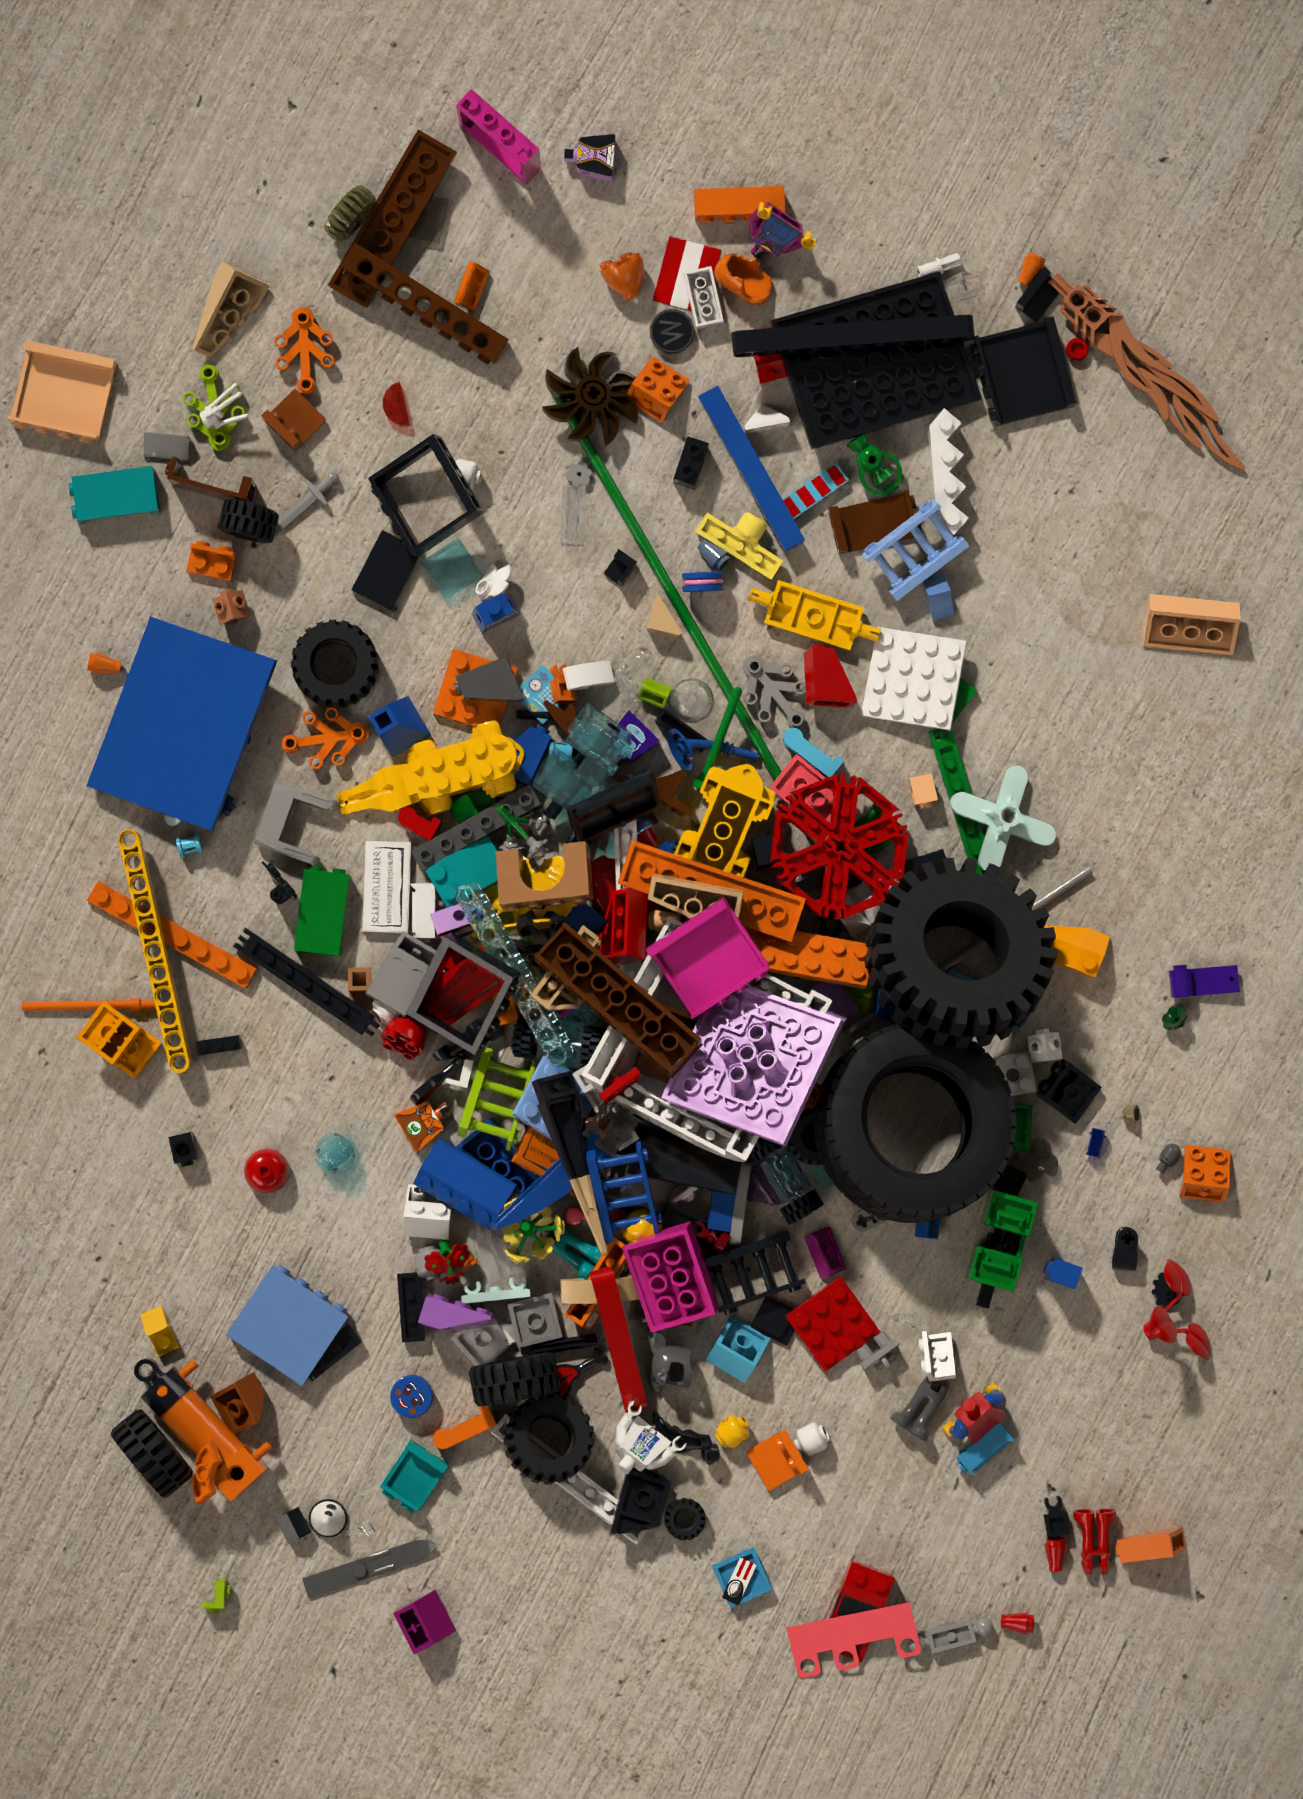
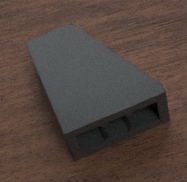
M506 656L455 676L457 682L453 685L458 696L463 695L464 700L524 701Z

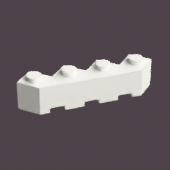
M944 408L928 428L933 500L941 506L936 511L937 515L950 533L955 536L969 519L953 505L964 492L966 486L950 473L962 460L964 454L948 441L960 428L961 422Z

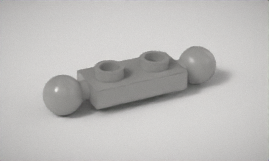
M982 1618L977 1621L976 1625L972 1626L971 1619L926 1630L928 1638L918 1636L921 1647L920 1654L927 1647H930L933 1654L975 1643L976 1634L982 1637L992 1634L994 1629L993 1623L987 1618ZM912 1639L909 1641L911 1652L915 1649V1642Z

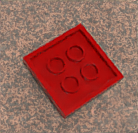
M841 1276L834 1279L785 1315L824 1372L880 1333L878 1327Z

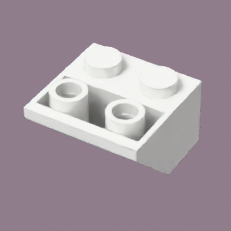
M408 1184L403 1217V1236L449 1240L452 1207L416 1185Z

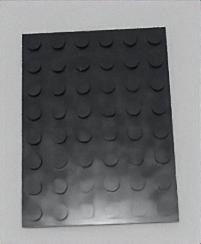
M936 272L770 320L769 323L771 328L952 316L954 314L940 272ZM963 342L780 355L811 450L940 413L944 408L950 410L982 399Z

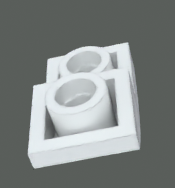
M610 661L591 662L563 668L567 690L588 689L591 686L611 685L614 683Z

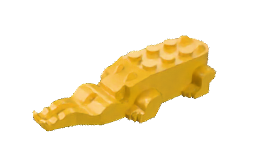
M495 720L478 724L477 727L472 728L473 733L470 734L471 738L469 740L437 749L436 744L432 740L421 741L409 748L408 764L384 767L379 769L374 776L364 783L346 791L338 792L336 796L337 801L340 802L339 808L342 814L347 815L370 809L397 812L404 807L419 804L423 812L427 813L428 817L451 809V796L483 788V791H486V794L490 795L491 798L506 795L516 787L514 775L520 769L525 755L524 749L512 738L504 736L499 723Z
M739 765L731 767L727 771L718 767H711L700 789V793L703 794L702 797L706 799V802L710 803L698 832L692 830L683 831L674 854L744 877L751 858L747 853L740 850L752 821L757 822L758 820L761 822L762 819H768L777 795L773 790L763 786L760 776L752 765ZM682 914L683 923H685L690 918Z

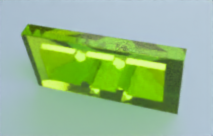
M867 981L866 990L846 986L861 1013L866 1014L873 991L869 982Z

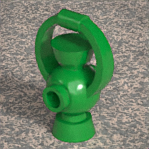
M865 434L855 437L846 446L853 452H858L856 463L859 467V480L862 486L874 495H890L899 488L898 485L902 479L900 462L895 456L881 451L877 446L867 445L868 439ZM869 456H872V460L868 462ZM885 456L894 462L897 468L896 481L893 480L885 486L882 491H877L868 486L864 478V472L874 474L875 486L888 479L894 472L888 467L884 468L882 466Z

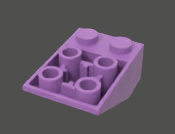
M436 1294L433 1295V1298L426 1296L418 1323L427 1328L447 1334L498 1324L499 1321L493 1317L494 1313L477 1307L476 1311H474L471 1306L459 1301L451 1304V1300Z

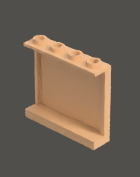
M26 340L24 347L26 354L12 415L8 416V420L13 423V427L26 430L27 427L35 428V432L41 434H48L49 431L55 432L58 437L70 439L71 436L78 437L80 442L92 444L93 441L99 442L117 366L116 361L110 358Z

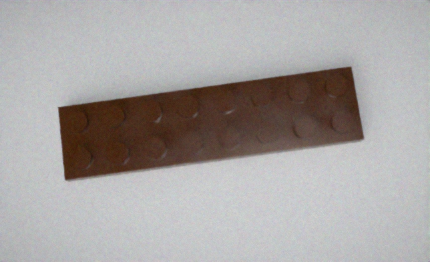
M417 130L331 278L328 287L368 309L377 290L371 292L362 286L363 282L356 277L354 280H351L342 274L344 271L341 268L342 262L354 243L393 266L455 159L457 151ZM362 264L359 268L360 273L363 275H369L373 270L369 264ZM386 276L380 277L378 281L380 285L383 283Z

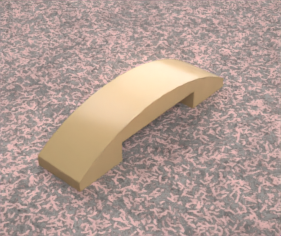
M631 1275L615 1278L621 1302L639 1299ZM575 1278L560 1280L561 1303H597L591 1279Z

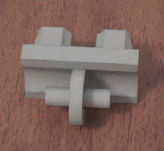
M881 1331L873 1337L880 1347L875 1352H872L866 1343L856 1349L861 1360L860 1364L864 1369L880 1359L881 1361L874 1365L876 1370L879 1371L886 1367L890 1371L893 1368L889 1363L896 1359L893 1353L887 1357H884V1355L898 1344L895 1339H891L884 1331Z

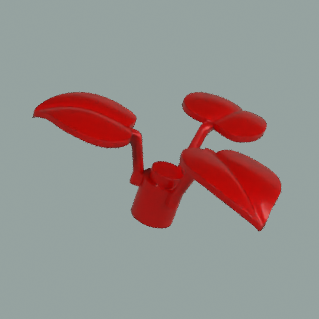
M1168 1259L1164 1267V1277L1169 1288L1176 1292V1297L1165 1308L1158 1306L1153 1310L1150 1321L1143 1326L1144 1333L1150 1340L1158 1338L1170 1344L1177 1340L1178 1333H1185L1186 1343L1190 1349L1198 1356L1209 1360L1211 1348L1205 1330L1196 1323L1189 1324L1188 1329H1176L1167 1312L1182 1295L1189 1296L1191 1293L1190 1279L1185 1270L1176 1262Z

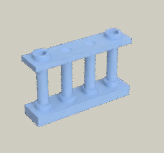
M935 500L922 504L919 508L920 511L879 542H873L868 545L862 554L868 563L874 559L891 582V587L887 590L896 601L969 547L961 535L953 536L936 513L941 506ZM927 518L930 519L946 541L945 546L939 551L933 548L918 527ZM908 532L912 533L928 555L927 560L921 564L915 562L899 540ZM891 545L909 568V573L903 578L897 576L881 554Z

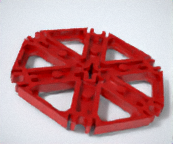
M843 773L839 777L838 774L790 792L792 795L785 797L790 802V807L780 804L775 815L770 862L774 860H779V862L774 863L771 868L780 867L782 870V874L775 877L776 880L786 878L784 882L778 884L789 893L806 898L804 905L817 916H822L823 918L828 917L829 910L834 912V920H838L840 917L842 920L882 904L889 891V887L893 885L898 887L904 875L909 831L900 834V831L907 828V825L899 826L897 824V819L903 817V814L892 815L894 812L900 811V809L861 777L857 778L853 775L851 776L850 783H846L845 774ZM826 788L833 792L830 823L805 803V798L808 795ZM862 794L881 809L882 815L879 819L854 828L858 795ZM792 823L816 844L791 854H785L781 848L785 824ZM885 840H892L895 843L893 868L888 871L863 849ZM835 842H843L842 848L844 851L840 850L837 852L835 850L837 848ZM825 865L822 894L820 899L814 900L797 887L795 879L798 875ZM849 871L872 889L871 898L852 906L845 903Z

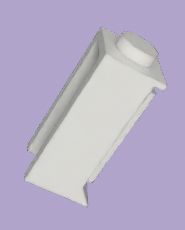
M433 883L410 884L415 892H412V933L416 934V936L413 937L425 944H430L431 939H436V930L430 916L431 913L436 912V888Z

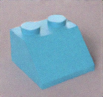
M731 1315L711 1348L706 1361L745 1383L756 1367L770 1338Z

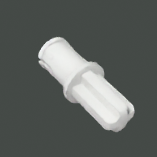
M955 253L941 259L935 258V261L917 266L916 269L919 277L940 272V275H943V272L961 266L962 260L960 255Z

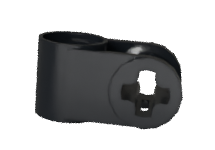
M1124 1226L1116 1232L1112 1269L1136 1271L1138 1234L1131 1227ZM1126 1231L1132 1236V1239H1129L1127 1243L1121 1239V1236L1125 1235Z

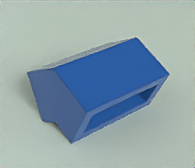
M940 1219L916 1223L914 1237L938 1239Z

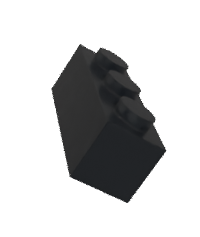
M239 1035L196 1041L198 1056L242 1050Z

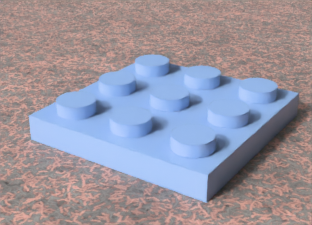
M543 1056L512 1116L552 1140L537 1107L539 1101L532 1082L570 1070L549 1056ZM575 1079L580 1095L583 1125V1118L588 1117L593 1107Z

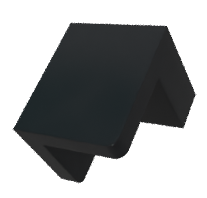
M618 549L604 575L622 587L636 568L637 561Z

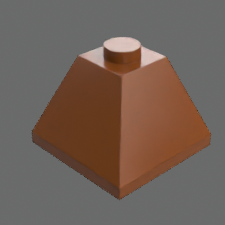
M255 1372L210 1396L225 1425L235 1435L261 1420L265 1391Z

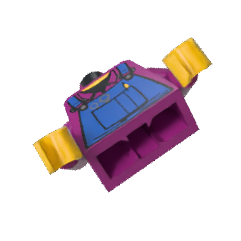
M760 202L759 207L751 213L749 231L751 232L752 241L756 244L751 253L757 259L761 260L767 252L775 257H779L781 254H786L803 247L813 249L817 242V238H810L811 232L809 231L802 236V224L769 202L766 203L765 207H763L764 203Z

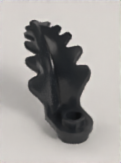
M653 1412V1424L656 1425L655 1430L671 1441L669 1446H672V1442L677 1436H681L676 1440L678 1447H683L687 1442V1446L683 1450H677L676 1452L685 1453L698 1449L701 1450L702 1460L708 1465H713L719 1461L720 1452L716 1443L712 1444L709 1435L699 1434L691 1429L682 1431L678 1426H671L667 1421H664L658 1412Z

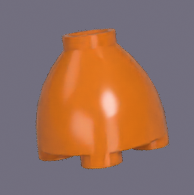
M627 252L620 255V260H607L599 264L601 268L600 273L605 282L614 291L622 295L624 300L641 294L639 289L644 278V262L639 252Z

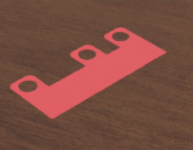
M910 1602L786 1627L797 1674L801 1678L820 1674L821 1668L817 1656L819 1652L832 1650L836 1668L839 1670L856 1668L859 1665L855 1646L858 1644L894 1637L897 1653L900 1657L915 1656L921 1652ZM907 1638L915 1642V1649L910 1653L904 1652L900 1646L901 1642ZM843 1651L852 1653L854 1660L850 1665L840 1663L839 1655ZM805 1659H811L815 1663L814 1671L811 1673L803 1672L800 1667L801 1662Z

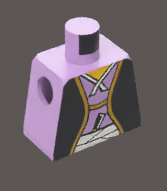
M615 134L580 137L578 149L565 148L564 161L577 162V173L580 175L612 182Z
M466 902L430 914L437 935L441 939L451 932L463 938L478 930L477 921L487 918L483 905L471 909Z

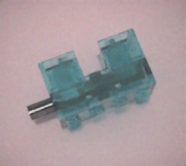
M588 702L567 730L570 731V735L565 740L566 743L578 750L579 753L572 759L554 747L535 773L533 787L552 799V802L544 811V814L549 819L555 820L563 808L566 809L571 804L601 792L605 786L604 780L607 776L612 777L619 767L616 765L621 758L625 759L632 749L630 747L632 744V732Z

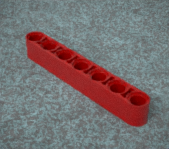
M610 1266L591 1271L589 1273L625 1413H628L630 1401H634L631 1406L633 1411H637L640 1405H642V1410L648 1409L613 1268Z

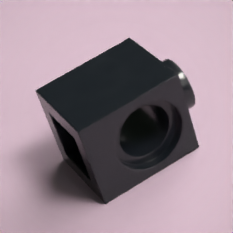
M193 1132L168 1137L174 1164L180 1163L181 1167L194 1165L193 1160L199 1159ZM184 1143L190 1148V1153L186 1157H182L178 1152L179 1146Z

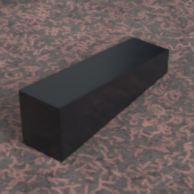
M665 708L654 719V721L667 730H678L686 739L708 740ZM695 748V749H696L697 751H699L700 753H703V751L705 750V749Z

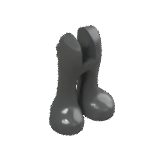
M928 1376L923 1379L907 1406L900 1412H894L890 1417L892 1421L907 1430L918 1408L924 1400H927L924 1409L908 1430L925 1442L929 1438L928 1423L944 1400L950 1387V1383L944 1380L938 1387L937 1392L930 1389L934 1381L929 1382Z

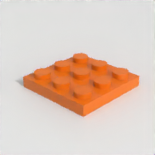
M453 649L433 714L473 727L492 720L497 721L501 726L508 702L464 700L463 695L458 696L453 685L457 682L455 676L493 661ZM511 667L513 675L516 678L518 668Z

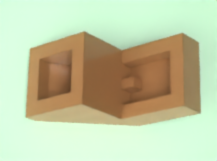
M371 967L348 968L349 998L372 1013L373 998L365 994L372 983Z

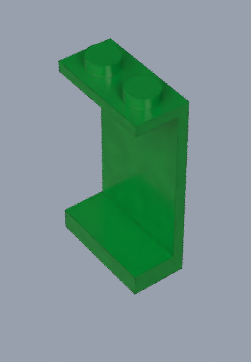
M310 866L309 870L304 869L294 951L341 957V939L348 882L351 878L349 874H346V870L332 868V872H325L323 867Z

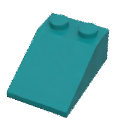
M486 836L458 850L425 870L447 908L460 903H468L498 883L496 851L498 850L490 836Z

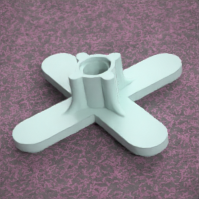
M1012 766L1006 771L996 804L965 792H958L950 799V808L954 813L988 826L978 857V865L984 872L989 863L1000 867L1010 835L1039 846H1048L1056 838L1055 829L1050 824L1020 813L1019 806L1028 780L1027 772L1021 766ZM1003 812L1008 814L1010 818L1009 823L1004 821Z

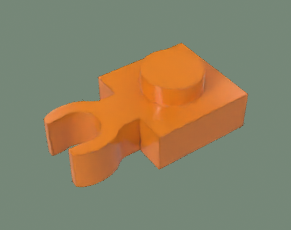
M557 664L550 668L551 674L554 677V680L550 682L554 704L574 703L578 700L576 690H567L563 668L567 667L566 664L559 667L560 671Z

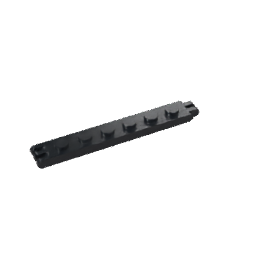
M244 928L243 932L250 937L247 939L240 935L238 939L244 943V946L242 947L239 943L235 942L234 948L359 1034L363 1035L366 1032L373 1037L375 1032L368 1028V1026L372 1025L376 1029L379 1028L380 1024L373 1020L375 1015L250 929Z

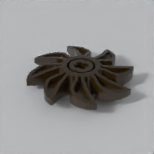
M578 347L573 349L565 361L564 372L565 376L575 385L563 380L550 370H546L545 382L549 392L556 399H570L571 401L564 404L543 406L542 410L544 413L557 422H569L576 413L582 415L580 423L566 440L582 441L588 438L595 428V417H597L602 427L605 446L609 445L615 439L619 430V418L612 410L619 412L635 424L637 423L638 409L633 399L627 394L612 393L619 389L630 388L636 377L626 371H615L608 380H604L601 377L603 371L617 353L602 352L596 355L588 366L589 376H587L581 364Z

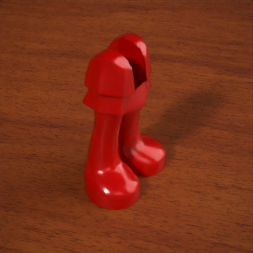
M1089 1509L1074 1510L1073 1518L1081 1525L1083 1544L1082 1553L1080 1554L1082 1557L1081 1565L1085 1575H1092V1557H1100L1101 1575L1108 1574L1111 1565L1109 1529L1110 1524L1116 1519V1510H1096L1098 1548H1094L1093 1543L1094 1511Z

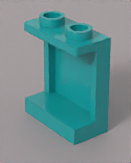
M411 1439L380 1485V1488L383 1489L381 1493L391 1500L394 1498L402 1502L401 1506L412 1513L415 1510L418 1512L449 1464Z

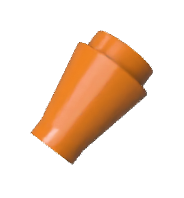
M1029 252L1028 256L1024 258L1018 282L1029 287L1042 268L1045 267L1044 262L1046 259L1033 252Z
M96 652V654L90 653L87 671H92V674L119 675L121 661L112 659L99 652Z

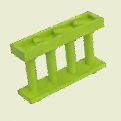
M486 1048L481 1055L457 1136L466 1138L468 1130L473 1132L474 1129L508 1139L506 1150L510 1151L512 1143L517 1144L521 1131H518L517 1127L520 1120L512 1116L513 1109L482 1101L483 1098L479 1097L480 1092L489 1090L520 1099L535 1072L537 1062L532 1061L530 1070L527 1071L495 1061V1058H491L493 1049ZM492 1070L526 1079L524 1090L491 1082L489 1078H486L487 1071L492 1072ZM484 1110L514 1119L511 1131L476 1121V1118L473 1117L474 1111Z

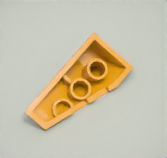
M1045 925L1044 928L1054 927L1056 938L1051 948L1057 949L1055 964L1091 979L1096 978L1110 937L1090 928Z

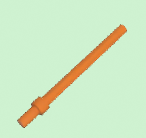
M131 998V1000L105 1001L114 1009H131V1012L141 1011V1009H156L154 1000ZM103 1001L22 1002V1011L97 1010Z

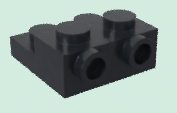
M1061 1059V1061H1056L1051 1066L1050 1072L1052 1073L1049 1078L1042 1080L1038 1084L1036 1096L1051 1108L1057 1110L1069 1121L1076 1124L1102 1087L1069 1061Z

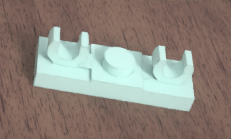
M522 1277L521 1286H515L513 1278H510L509 1285L512 1288L511 1290H502V1286L488 1287L489 1292L479 1293L481 1283L476 1281L477 1288L474 1291H470L468 1283H464L463 1288L468 1295L461 1296V1300L463 1303L524 1298L531 1297L530 1289H524L527 1284L525 1277Z

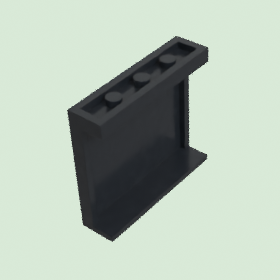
M1054 316L1045 318L1043 322L983 337L975 336L974 343H971L973 356L978 357L979 365L976 366L978 376L984 380L985 386L982 387L985 400L989 399L991 408H988L990 421H994L996 427L1075 407L1076 399Z

